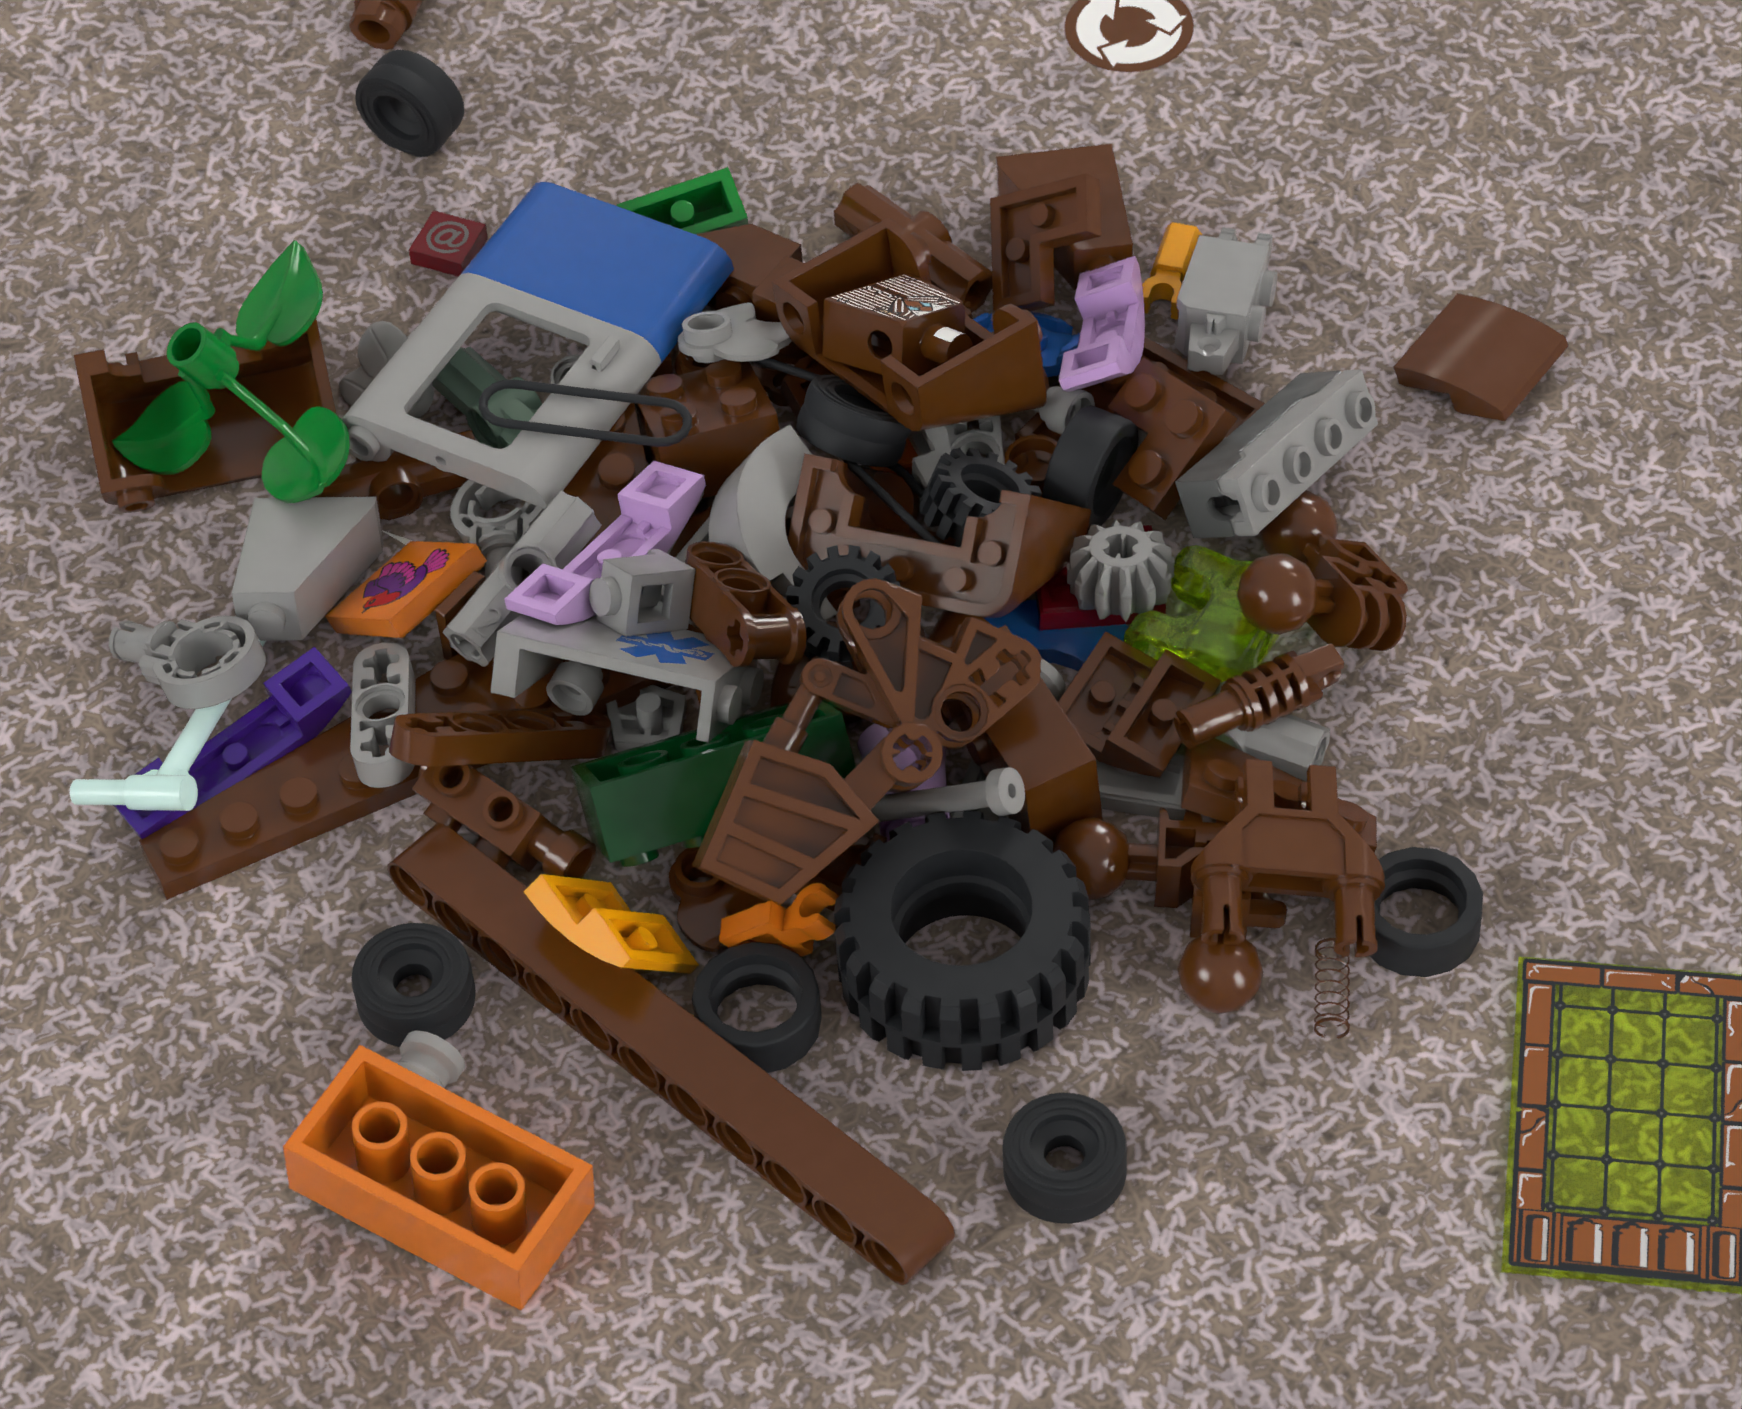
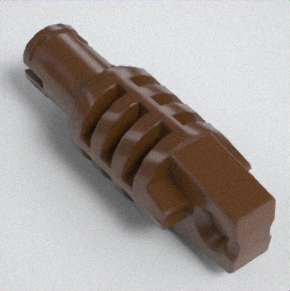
M1331 643L1297 655L1294 650L1281 654L1272 661L1259 664L1257 668H1250L1243 671L1241 675H1234L1228 678L1222 685L1220 693L1187 708L1178 710L1175 713L1177 716L1174 717L1176 731L1181 741L1189 749H1193L1235 728L1240 731L1253 732L1262 725H1268L1275 722L1279 717H1286L1295 710H1301L1321 700L1323 696L1322 690L1339 681L1341 669L1344 668V660Z

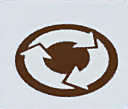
M1077 0L1066 16L1064 30L1066 39L1073 51L1090 64L1111 71L1140 72L1160 67L1178 57L1191 41L1194 23L1188 7L1182 0Z

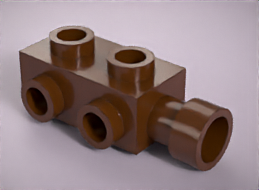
M472 766L420 767L419 779L412 789L430 804L423 814L436 824H445L456 833L461 827L478 837L473 846L503 869L512 860L530 872L539 861L542 863V870L546 875L581 879L590 868L596 854V845L573 829L563 831L540 812Z

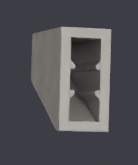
M312 497L297 503H285L276 498H254L232 589V598L236 616L251 623L260 641L303 640L383 551L384 542L377 498Z

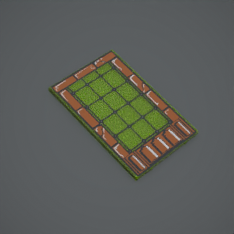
M1532 957L1518 958L1501 1272L1548 1276L1554 1279L1570 1278L1692 1289L1697 1292L1714 1291L1742 1294V975Z

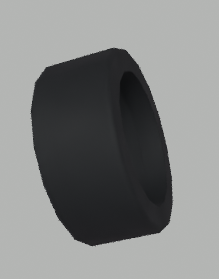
M1092 405L1080 409L1064 429L1051 456L1044 480L1042 498L1091 510L1088 530L1091 525L1102 526L1111 516L1122 498L1123 492L1112 483L1138 448L1137 426L1128 419Z
M1409 847L1389 852L1378 859L1385 876V889L1380 894V897L1374 901L1375 934L1378 948L1370 957L1378 965L1400 975L1429 977L1450 972L1469 959L1479 942L1483 908V891L1475 873L1459 858L1432 848ZM1410 888L1428 889L1446 896L1458 908V921L1443 931L1427 935L1407 933L1391 926L1380 915V904L1394 892Z
M746 943L729 947L710 959L696 977L692 996L694 1017L765 1072L770 1073L786 1069L806 1056L818 1039L822 1019L819 987L813 969L799 954L778 944ZM757 984L776 986L791 993L797 1004L795 1012L788 1020L775 1028L759 1032L737 1030L723 1023L719 1019L717 1012L719 1005L725 997L740 988Z

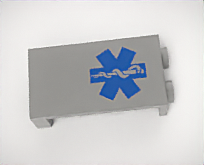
M524 614L497 631L491 693L515 698L563 663V659L701 690L702 694L696 740L707 743L729 725L734 724L736 719L749 708L754 707L760 698L763 688L764 673L762 669L757 668L758 660H752L750 665L745 667H734L730 665L726 656L714 644L706 640L703 633L677 630L625 637L597 621V615L573 624L555 625Z

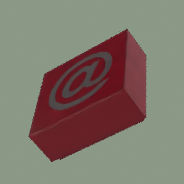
M433 210L409 248L411 264L459 277L487 241L486 224Z

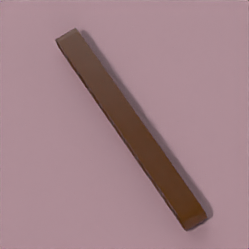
M442 823L435 824L387 864L390 878L407 899L894 1283L906 1285L954 1239L955 1231L953 1225L941 1208L635 970L621 968L602 961L569 941L532 904L523 892L527 888L524 884L450 827Z

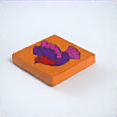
M410 541L325 617L336 633L404 638L429 616L473 571L478 572L483 568L487 560L476 543Z

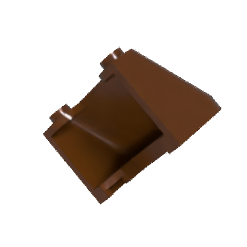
M317 319L297 340L286 346H275L270 341H267L264 348L259 351L232 347L239 362V371L235 380L292 428L299 418L312 407H324L336 413ZM104 349L74 355L101 494L107 504L118 505L120 512L132 513L149 509L155 505L154 499L260 478L262 477L263 462L268 451L276 442L284 438L281 432L227 387L223 389H206L215 407V414L207 420L212 436L206 451L193 465L182 472L172 475L148 472L123 456L116 449L112 440L129 429L163 391L178 382L185 381L178 375L179 369L168 361L167 355L140 360L137 352L125 354L127 365H122L120 362H107Z
M804 453L788 542L795 557L805 570L808 569L807 557L815 552L820 560L828 558L827 547L838 545L839 555H848L849 545L860 546L862 557L866 558L871 550L880 555L881 566L884 567L889 563L895 571L896 582L899 581L900 587L922 595L923 606L984 618H1000L1013 611L1070 563V550L1073 547L1074 538L1087 535L1091 510L1029 494L1002 490L999 501L1002 504L993 513L984 517L967 516L961 547L954 546L956 540L949 537L943 541L936 535V532L927 530L940 543L924 541L848 468V463ZM861 467L917 520L919 497L901 476ZM841 588V590H847V591H849V590L851 589V588Z

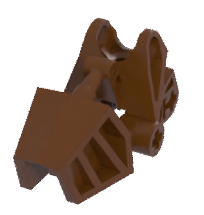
M876 578L865 579L853 585L840 603L836 618L838 630L859 672L825 658H815L806 664L800 675L799 688L782 718L776 717L763 742L757 740L745 741L692 865L698 870L765 902L772 900L778 905L783 904L879 822L877 817L871 812V809L887 792H908L920 786L939 769L943 758L942 748L948 750L957 749L972 742L1034 690L1040 682L1042 660L1037 648L1023 638L974 617L964 618L962 625H958L950 647H946L920 636L922 595ZM862 599L875 601L885 612V625L875 629L863 627L854 616L853 604ZM1012 661L1019 671L1011 680L1005 682L988 696L980 686L992 677L1001 666ZM821 701L880 725L888 731V734L844 779L831 764L798 754L809 735L805 730ZM944 701H959L967 707L971 717L970 727L967 731L959 732L952 730L944 723L941 716V707ZM909 748L914 752L917 760L901 770L896 766L893 758Z

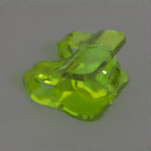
M1199 545L1183 548L1174 559V577L1171 578V588L1179 600L1190 605L1198 612L1189 616L1178 617L1154 610L1140 613L1125 631L1123 641L1157 661L1167 649L1222 680L1221 683L1234 675H1241L1245 670L1257 668L1263 662L1279 635L1268 634L1247 622L1240 609L1236 596L1240 577L1253 561L1234 560Z

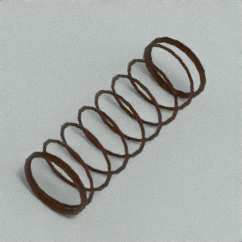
M1325 938L1315 945V956L1319 959L1315 962V967L1319 970L1315 973V978L1319 981L1315 984V990L1319 993L1315 995L1314 1000L1319 1004L1314 1007V1011L1318 1014L1314 1018V1031L1320 1037L1326 1038L1325 1036L1327 1035L1318 1032L1316 1027H1327L1320 1025V1023L1325 1021L1342 1022V1024L1337 1026L1345 1024L1347 1030L1345 1033L1337 1035L1338 1037L1336 1038L1339 1039L1346 1036L1350 1031V1024L1348 1022L1350 1018L1348 1011L1350 1007L1348 1000L1350 996V990L1348 989L1350 985L1348 977L1350 974L1348 966L1350 957L1348 956L1346 964L1341 960L1346 956L1340 955L1336 956L1339 958H1332L1319 953L1321 949L1334 948L1327 946L1317 950L1321 943L1335 941V938ZM1333 959L1344 963L1345 966L1339 970L1331 968L1321 970L1317 967V963L1321 960ZM1346 967L1348 968L1347 975L1341 971ZM1333 970L1344 974L1345 977L1339 981L1331 979L1321 981L1317 978V974L1321 971ZM1346 978L1348 980L1347 986L1341 982ZM1325 981H1332L1342 984L1345 988L1339 992L1330 990L1321 992L1317 989V985L1321 982L1327 983ZM1346 989L1348 991L1347 997L1341 993ZM1331 992L1342 995L1345 999L1339 1003L1318 1002L1317 996ZM1346 1000L1348 1002L1347 1008L1341 1005ZM1330 1003L1342 1006L1345 1010L1339 1014H1320L1316 1009L1319 1005ZM1346 1011L1348 1013L1347 1019L1340 1015ZM1336 1015V1016H1338V1017H1341V1018H1337V1017H1327V1018H1322V1019H1320L1319 1021L1316 1022V1019H1317L1319 1016Z

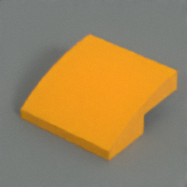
M541 874L523 891L536 909L555 929L585 952L602 961L621 968L689 974L699 966L664 915L631 911L611 882Z

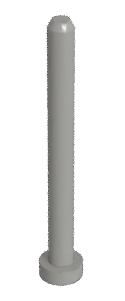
M1012 767L991 770L985 781L884 795L871 809V812L877 817L879 822L989 807L996 815L1016 814L1022 809L1025 801V787L1017 770Z

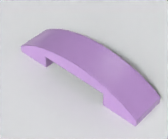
M1135 256L1079 274L1075 301L1083 318L1078 348L1064 352L1059 375V382L1063 391H1076L1130 374L1139 364L1144 347L1145 310L1140 267Z
M653 461L617 494L621 515L563 569L542 563L504 599L506 609L555 625L573 624L597 615L590 605L589 589L594 579L601 578L603 559L648 555V550L660 549L667 553L684 529L698 504L706 486L704 475Z

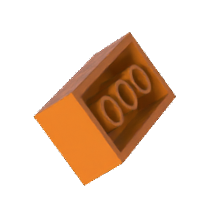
M362 1045L357 1047L283 1146L290 1189L521 1311L595 1206L593 1165Z

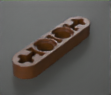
M559 707L403 714L395 717L389 753L400 761L409 764L433 767L599 758L605 755L611 721L606 716L595 711H591L587 715H574Z

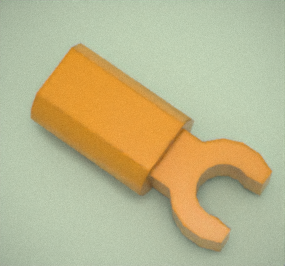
M1171 222L1166 227L1150 278L1142 284L1145 314L1149 313L1154 301L1166 299L1171 302V319L1178 320L1177 297L1199 235H1202L1196 226Z

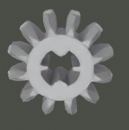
M1115 519L1111 527L1104 528L1099 525H1091L1088 535L1074 538L1073 547L1070 550V563L1067 564V583L1070 584V593L1075 595L1078 600L1079 609H1096L1100 620L1113 614L1120 615L1127 622L1130 614L1138 613L1143 616H1151L1154 605L1167 603L1168 594L1171 591V578L1174 577L1175 561L1174 557H1172L1171 547L1167 546L1163 541L1162 532H1145L1141 521L1136 522L1130 527L1121 526Z

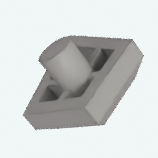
M650 685L640 690V696L635 702L618 708L616 700L607 703V716L611 721L610 729L615 750L624 751L682 734L687 708L686 696Z

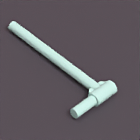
M260 641L262 647L266 641ZM231 699L215 706L195 709L159 770H151L143 775H130L126 780L75 779L70 786L72 803L75 805H126L129 810H192L197 801L198 789L195 779L189 775L188 771Z

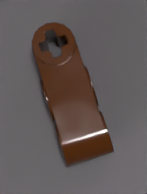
M707 541L689 545L685 563L695 568L689 618L704 633L706 640L714 644L726 656L730 665L734 667H745L750 665L752 660L777 659L784 665L799 663L803 658L806 648V628L803 616L799 610L791 606L771 586L769 579L759 574L744 559L742 552L736 548L722 543Z

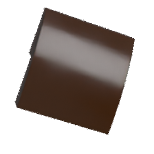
M1457 293L1393 368L1399 384L1405 387L1449 394L1456 412L1506 421L1567 349L1568 343L1565 336L1524 313L1489 300Z
M1105 631L1058 703L1097 761L1122 770L1160 778L1183 744L1174 725V717L1177 716L1175 713L1178 710L1213 696L1222 680L1167 649L1157 661Z

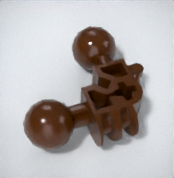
M1305 490L1259 532L1265 550L1269 555L1255 559L1241 574L1236 596L1243 616L1249 624L1268 634L1281 635L1298 630L1307 622L1327 644L1331 643L1334 647L1387 651L1395 647L1401 640L1406 628L1407 614L1403 598L1408 591L1407 585L1365 542L1336 539L1338 524L1336 516L1327 500Z
M1160 807L1157 844L1128 843L1126 835L1114 824L1095 817L1075 820L1060 830L1053 843V853L1060 850L1067 854L1076 866V877L1085 884L1089 901L1109 897L1122 888L1126 880L1155 881L1154 907L1178 908L1192 898L1190 937L1195 939L1187 944L1177 968L1185 997L1199 1009L1215 1014L1238 1011L1253 1000L1262 982L1263 969L1256 947L1246 939L1247 927L1274 929L1282 927L1286 922L1287 906L1281 901L1274 900L1269 893L1242 891L1245 940L1236 946L1223 944L1222 934H1218L1216 945H1207L1201 940V930L1203 929L1202 891L1191 880V865L1206 845L1227 825L1226 822L1216 820V823L1202 822L1200 814L1189 810L1185 812L1183 821L1169 820L1167 810Z

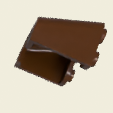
M889 217L772 281L778 316L790 339L800 349L914 432L1041 408L1047 402L1046 391L1049 389V381L1043 369L1040 342L1043 338L1041 327L1032 313L1025 309L1021 310L1012 304L1004 305L994 312V332L985 329L965 312V334L970 336L973 347L931 371L920 375L915 374L891 355L880 360L882 375L823 357V312L825 298L905 273H911L931 284L928 266L931 263V254L927 244L920 235L915 232L910 233Z

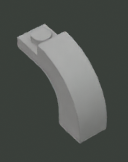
M790 424L765 439L725 480L714 499L708 526L709 542L726 544L742 552L744 559L759 574L768 578L771 586L786 601L788 585L794 586L792 574L798 566L802 569L804 568L795 557L789 545L785 530L786 510L795 505L804 453L813 455ZM825 598L821 605L820 613L825 621H830L837 614V611Z

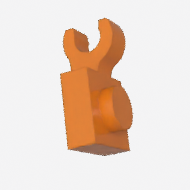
M813 883L802 889L788 908L778 905L772 900L756 904L749 909L722 918L719 942L728 948L751 942L778 944L799 954L801 957L813 953L814 940L826 939L835 932V924L822 916L820 912L825 907L834 905L839 895L822 883Z

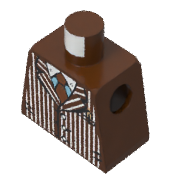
M905 273L824 299L823 357L882 375L880 360L891 355L915 374L920 375L931 371L973 347L970 336L965 334V306L962 300L911 273Z

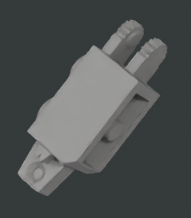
M1222 227L1218 238L1199 235L1177 297L1179 318L1174 346L1183 355H1188V370L1196 372L1203 370L1211 374L1223 375L1230 362L1243 364L1250 341H1261L1266 316L1265 306H1272L1277 286V271L1268 270L1273 243L1271 234L1258 233L1257 240L1254 243L1238 241L1236 229Z

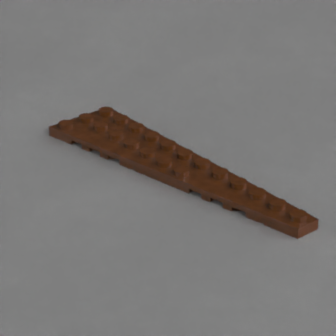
M712 506L689 519L669 555L673 557L678 555L710 517ZM794 506L786 510L785 530L787 539ZM837 589L826 597L837 612L840 603L848 592L847 590ZM860 600L853 604V609L860 606ZM689 624L688 629H686L689 631L703 633L699 628L691 624ZM457 654L448 660L437 663L430 671L415 679V713L558 708L551 701L546 691L547 684L557 668L513 698L491 693L494 657L487 666L483 667ZM602 668L604 689L592 711L605 715L607 714L606 704L616 700L617 706L620 708L635 702L640 696V690L655 685L666 689L675 684ZM385 709L374 713L369 719L385 718L396 713L398 710ZM351 717L208 799L144 839H140V846L166 900L416 795L417 793L412 788L419 779L418 774L421 766L414 765L411 774L393 786L375 788L363 784L358 778L350 751ZM388 744L379 745L380 757L385 755L386 749L389 748ZM473 764L470 766L477 769L487 764Z

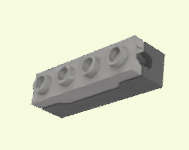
M1362 369L1345 370L1343 372L1300 373L1182 475L1175 483L1193 538L1235 537L1236 535L1256 536L1378 425L1375 415V402L1368 392Z

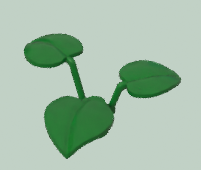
M293 240L248 294L236 320V333L238 336L229 334L223 328H218L213 334L196 322L183 325L173 334L167 346V359L174 367L179 369L178 375L185 381L178 382L163 391L129 429L112 440L116 449L129 461L143 470L160 475L176 474L193 465L208 448L212 436L207 420L215 414V407L206 389H223L227 387L284 436V438L271 447L263 462L262 481L268 493L282 502L297 503L321 494L325 487L331 485L336 480L347 462L350 448L348 429L344 421L336 413L324 407H312L299 418L292 428L235 380L239 371V362L232 347L259 351L264 348L267 341L279 347L289 345L308 330L320 311L323 299L322 283L306 250L301 244Z

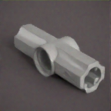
M563 491L558 492L507 555L493 567L487 579L443 630L442 633L448 638L451 647L466 660L476 662L483 667L487 666L495 655L497 631L522 615L506 609L504 599L518 587L512 579L511 567H522L530 574L542 563L563 569L582 551L602 525L597 520L594 510L579 497L570 496Z

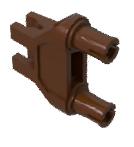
M1246 759L1243 764V777H1237L1235 782V817L1206 845L1191 865V880L1202 891L1203 929L1201 930V940L1204 944L1216 945L1218 934H1222L1223 944L1233 946L1241 944L1245 940L1242 891L1329 898L1334 902V951L1336 954L1348 957L1350 954V944H1354V957H1368L1374 954L1378 948L1375 934L1374 901L1380 897V894L1385 889V876L1383 868L1373 850L1338 813L1336 767L1310 764L1307 769V782H1301L1298 787V810L1274 808L1272 761Z

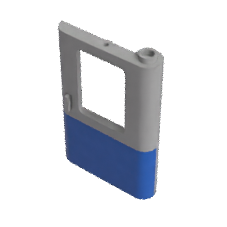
M544 181L535 183L343 416L342 420L348 429L350 437L349 452L356 458L364 461L373 460L380 462L386 461L394 451L431 464L444 472L454 473L545 509L557 493L565 489L602 440L521 430L508 447L497 449L407 414L408 411L484 317L494 311L588 346L558 385L638 394L677 344L678 336L683 332L682 322L691 315L701 313L734 270L732 260L719 245L704 237L554 183ZM551 393L529 422L609 431L630 403Z

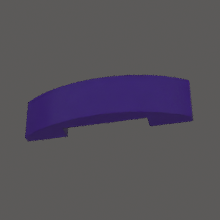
M315 647L263 683L269 695L268 699L204 744L188 771L189 775L195 779L198 789L194 808L315 738L340 710L352 691L347 682ZM158 757L134 775H143L151 770H159L163 762ZM113 805L141 839L189 812L129 810L126 805Z

